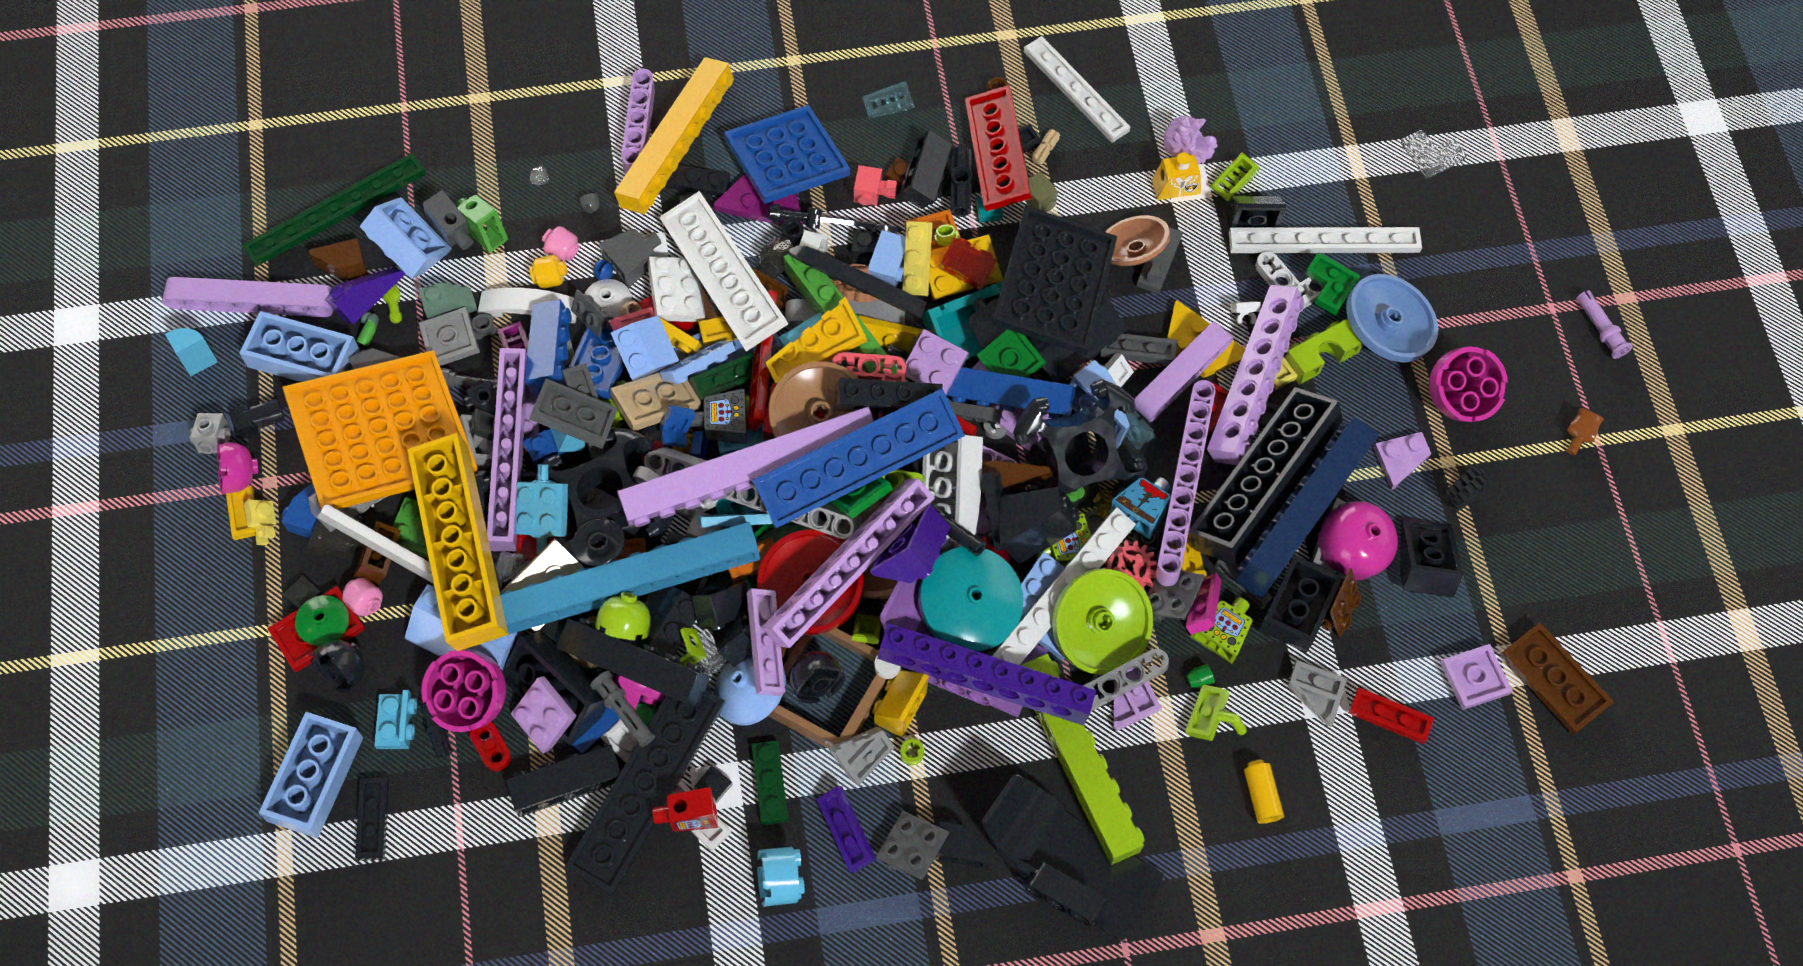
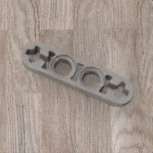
M1152 649L1083 685L1091 689L1098 686L1099 693L1103 697L1099 699L1098 694L1095 695L1091 711L1166 672L1169 667V658L1165 651ZM1154 656L1157 659H1164L1161 661V667L1158 668L1157 665L1148 667L1149 674L1146 675L1141 662H1145V666H1148L1152 663V657ZM1130 668L1139 669L1141 671L1140 678L1136 681L1129 680L1126 677L1127 670ZM1107 680L1115 681L1118 685L1117 690L1113 693L1105 692L1102 688L1104 682Z

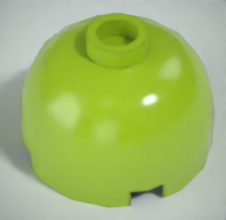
M622 592L621 596H613L602 604L597 614L595 626L598 630L600 626L606 628L605 634L616 638L635 640L636 635L643 634L642 639H645L649 633L651 617L647 606L637 599V595Z

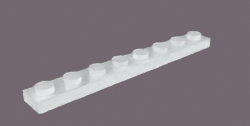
M1419 227L1230 228L1229 230L1231 253H1420L1422 249Z
M1117 507L1113 509L1021 619L1014 631L1000 644L991 656L1020 665L1051 628L1054 607L1065 586L1078 575L1089 570L1099 569L1136 524Z

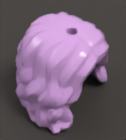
M1183 115L1174 118L1163 135L1166 152L1172 155V157H1177L1178 154L1183 152L1195 155L1198 165L1205 163L1206 159L1212 158L1215 152L1214 149L1217 148V141L1213 136L1203 137L1199 131L1204 125L1205 119H1195L1191 116Z

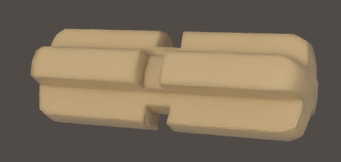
M1050 129L1041 141L1042 143L1039 144L1032 154L1031 160L1033 163L1038 165L1044 163L1050 154L1049 151L1054 148L1059 140L1060 134L1058 131Z

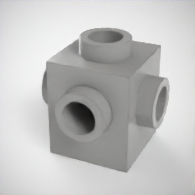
M223 413L197 414L194 427L190 429L189 436L198 453H217L218 443H228L230 441L231 428Z

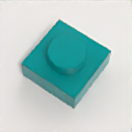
M976 197L975 207L979 222H993L1003 219L1002 207L986 212L982 197Z

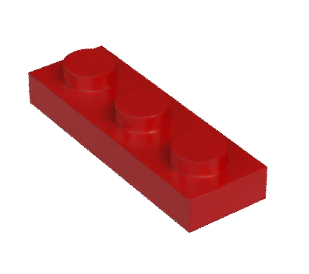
M1359 687L1355 692L1348 712L1350 715L1421 744L1427 741L1434 720L1431 716Z

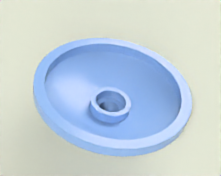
M752 654L735 667L727 662L721 670L714 688V695L726 702L720 715L736 725H751L761 721L776 708L782 698V695L756 694ZM783 667L784 683H786V675Z

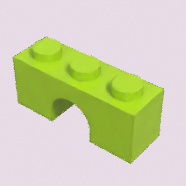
M1348 319L1340 323L1336 321L1329 325L1322 333L1315 332L1305 342L1291 345L1285 359L1298 375L1296 378L1297 382L1302 384L1320 374L1325 362L1319 353H1330L1341 363L1359 353L1363 343L1354 333Z

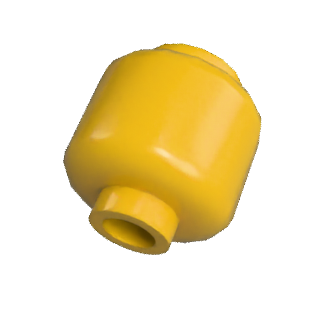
M556 255L536 258L533 261V265L529 267L533 284H537L542 289L561 285L564 281V276L568 274L565 261H560Z

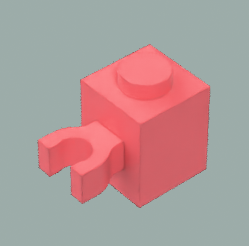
M859 165L854 186V202L862 205L877 206L879 195L895 199L897 181H882V169Z

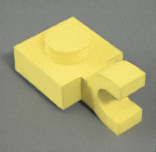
M248 499L244 504L248 527L255 528L257 545H267L269 543L268 538L276 536L273 528L277 524L273 501Z

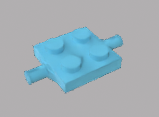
M545 464L537 465L538 480L517 482L516 534L530 535L537 538L536 553H540L547 546V538L567 536L568 484L555 483L548 480L549 465Z

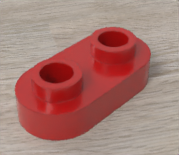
M492 722L484 727L470 731V738L489 770L502 771L510 764V751ZM483 733L490 734L487 739H481ZM501 755L502 759L499 762H494V756Z

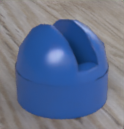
M604 259L598 260L594 264L593 272L596 279L605 280L613 276V268L608 261Z

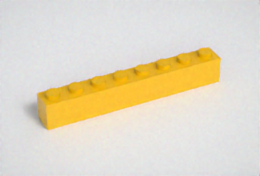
M704 57L614 191L620 208L645 215L650 206L654 204L655 198L661 189L665 187L667 180L673 171L677 169L680 160L688 152L690 145L699 135L705 122L710 119L711 113L717 104L721 102L727 89L732 85L734 78L729 63Z

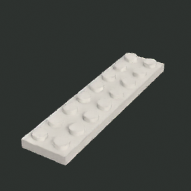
M700 191L659 217L746 351L788 325V322Z

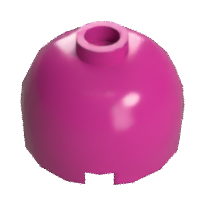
M229 442L217 444L220 492L222 494L235 493L246 489L252 483L253 474H258L257 459H252L250 451L241 444Z

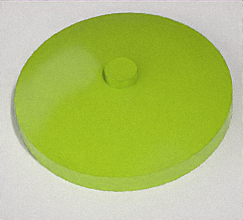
M1112 569L1086 571L1071 580L1057 599L1052 618L1054 639L1062 655L1073 666L1089 673L1104 675L1139 657L1146 649L1153 628V612L1150 600L1142 586L1131 576Z

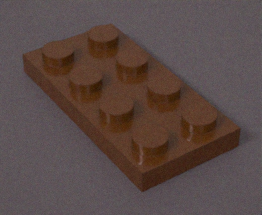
M1541 623L1534 626L1500 654L1573 735L1614 703L1606 692Z

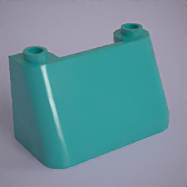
M1003 281L923 312L921 319L926 329L932 331L931 333L967 351L969 354L966 359L977 355L982 351V348L969 322V317L976 313L972 305L979 298H984L987 303L993 299H998Z

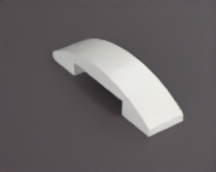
M497 288L482 291L478 308V315L490 314L495 317H503V313L532 315L533 304L561 299L564 306L569 308L572 321L570 323H576L577 318L571 311L573 297L531 288Z

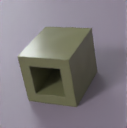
M1042 172L1029 178L1032 198L1024 201L1031 208L1043 212L1053 209L1056 205L1058 190Z

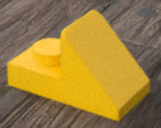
M660 318L673 348L677 345V348L686 355L690 353L695 354L703 349L698 340Z

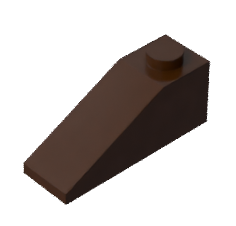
M988 459L982 460V474L1000 471L1004 493L1053 476L1050 467L995 460L988 462ZM981 490L980 501L986 500V495Z

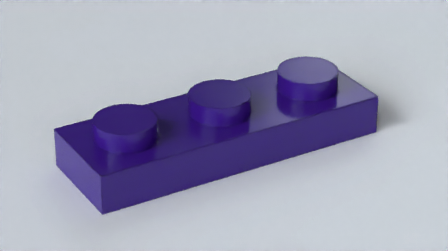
M836 786L816 799L849 872L856 873L875 861L876 857L843 786Z

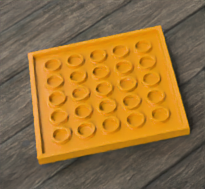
M434 350L283 386L285 399L321 510L325 504L338 510L414 490L415 486L407 451L409 448L458 433L469 446ZM469 446L473 470L475 473L478 472L477 465Z

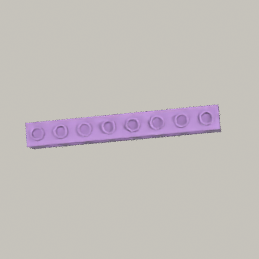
M1270 285L1207 448L1214 462L1238 465L1249 450L1253 436L1257 434L1258 422L1261 414H1264L1266 410V401L1269 394L1273 391L1276 374L1281 370L1282 358L1289 349V340L1292 332L1296 330L1299 313L1304 309V298L1301 296L1298 287Z
M918 478L906 479L761 628L779 647L790 648L935 497Z

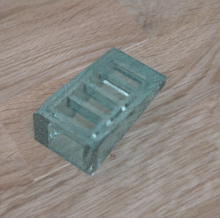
M906 81L862 97L869 118L901 112L915 107ZM894 97L895 101L891 102L890 98ZM882 99H885L886 105L882 106ZM873 101H876L878 108L873 109Z

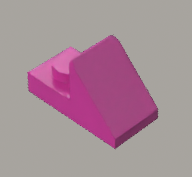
M620 675L613 676V681L619 689H624L626 692L625 699L634 710H636L640 696H642V702L652 706L662 703L666 695Z

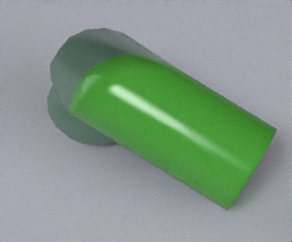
M366 312L361 317V322L365 325L356 340L367 347L379 323L378 316L370 312Z

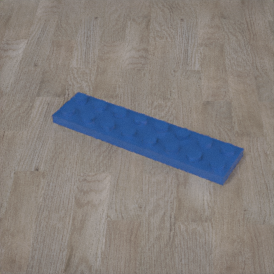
M939 389L753 479L752 482L774 527L778 528L965 435L943 389Z

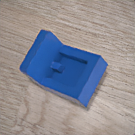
M669 406L660 423L662 444L686 447V433L695 418L694 409Z

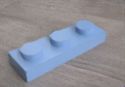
M718 341L660 372L662 380L674 382V384L685 382L688 380V375L701 373L708 369L709 364L726 360L728 354L736 351L733 342Z

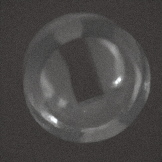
M544 165L537 166L531 170L530 180L533 184L544 185L549 183Z

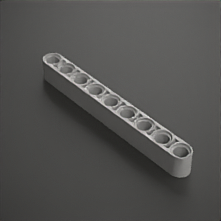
M667 447L651 451L644 458L645 467L660 476L681 470L680 464L688 468L706 462V460ZM658 456H660L663 461L662 465H660L657 460ZM751 484V487L755 491V497L750 494L749 489L740 493H736V490L725 493V499L767 513L754 484ZM827 503L791 522L845 539L850 537L862 525L863 521L859 514L850 519L833 505ZM820 511L826 514V522L820 518ZM844 519L849 521L851 525L850 530L844 526Z

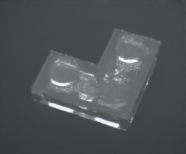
M1423 130L1403 138L1400 143L1426 178L1465 161L1467 154L1454 138L1435 147Z

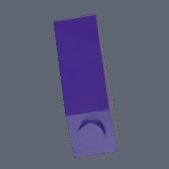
M390 268L338 284L330 290V295L325 301L343 321L354 325L405 273L403 270Z

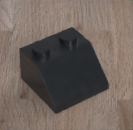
M1269 195L1232 196L1228 206L1229 230L1230 228H1279L1286 210V204L1280 197H1271Z

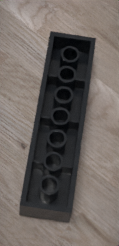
M1294 387L1188 531L1195 551L1237 567L1241 564L1343 422L1339 401Z

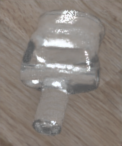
M501 552L498 560L493 561L501 582L513 580L525 568L526 564L525 557L522 554H512L509 552Z

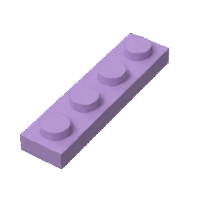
M750 589L747 592L756 694L781 696L785 693L781 647L761 628L777 611L776 592L773 590Z

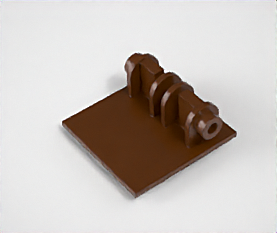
M1349 568L1344 582L1338 586L1322 622L1324 630L1331 631L1336 629L1339 638L1342 637L1344 630H1348L1350 627L1351 614L1354 608H1358L1361 601V593H1359L1357 580H1355L1351 568Z

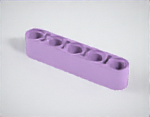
M647 69L636 70L632 76L621 152L625 174L633 165L630 162H635L649 141L655 87L653 74Z
M1216 321L1211 323L1135 398V409L1149 422L1155 420L1227 349L1234 337Z

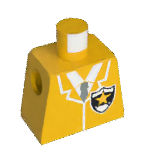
M1183 152L1178 154L1177 157L1166 158L1161 161L1152 178L1157 200L1201 194V174L1195 155Z

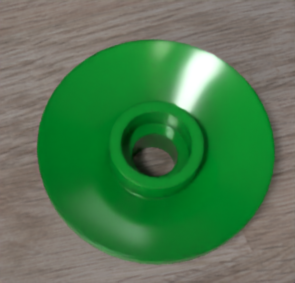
M327 595L317 596L306 601L298 610L295 618V628L300 638L314 646H321L327 641L340 639L349 625V613L346 606L339 599ZM324 614L322 620H315L318 615Z

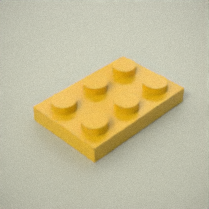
M989 234L931 250L929 289L933 301L1003 281Z

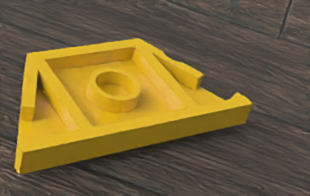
M1178 300L1173 307L1167 339L1178 340L1176 357L1210 325L1209 322ZM1233 340L1227 349L1200 376L1205 378L1213 375L1216 371L1231 368L1233 364L1241 361L1245 348Z

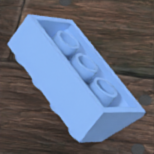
M427 584L413 606L405 639L441 657L455 649L445 642L435 587ZM519 631L467 649L476 650L488 655L499 665L503 672L519 637L522 635Z

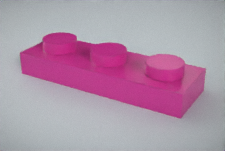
M1217 573L1204 577L1190 609L1186 628L1191 635L1200 631L1205 632L1215 626L1221 579Z

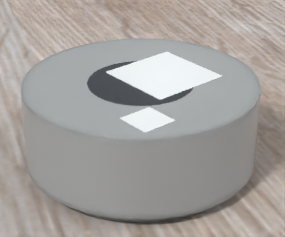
M983 424L984 433L992 439H1000L1006 435V430L998 424Z

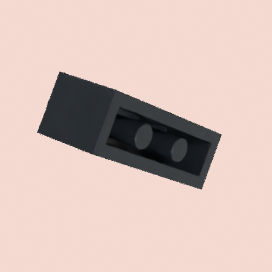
M928 130L916 139L899 193L900 197L920 209L935 203L939 196V185L945 176V165L951 157L949 152L952 143L931 130Z

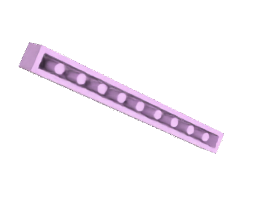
M869 407L618 491V496L628 525L634 524L635 527H640L650 523L651 518L660 516V518L670 517L676 514L675 510L685 507L686 510H690L700 506L701 501L711 499V501L720 500L726 497L725 493L733 490H736V493L746 491L751 488L753 479L873 422Z

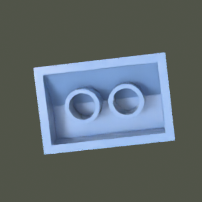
M401 197L375 206L360 225V228L366 233L367 237L374 241L383 250L384 254L391 258L404 271L405 275L411 279L424 274L452 249Z

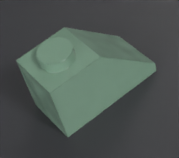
M442 282L418 289L428 319L466 307L469 313L478 311L472 290L469 287Z

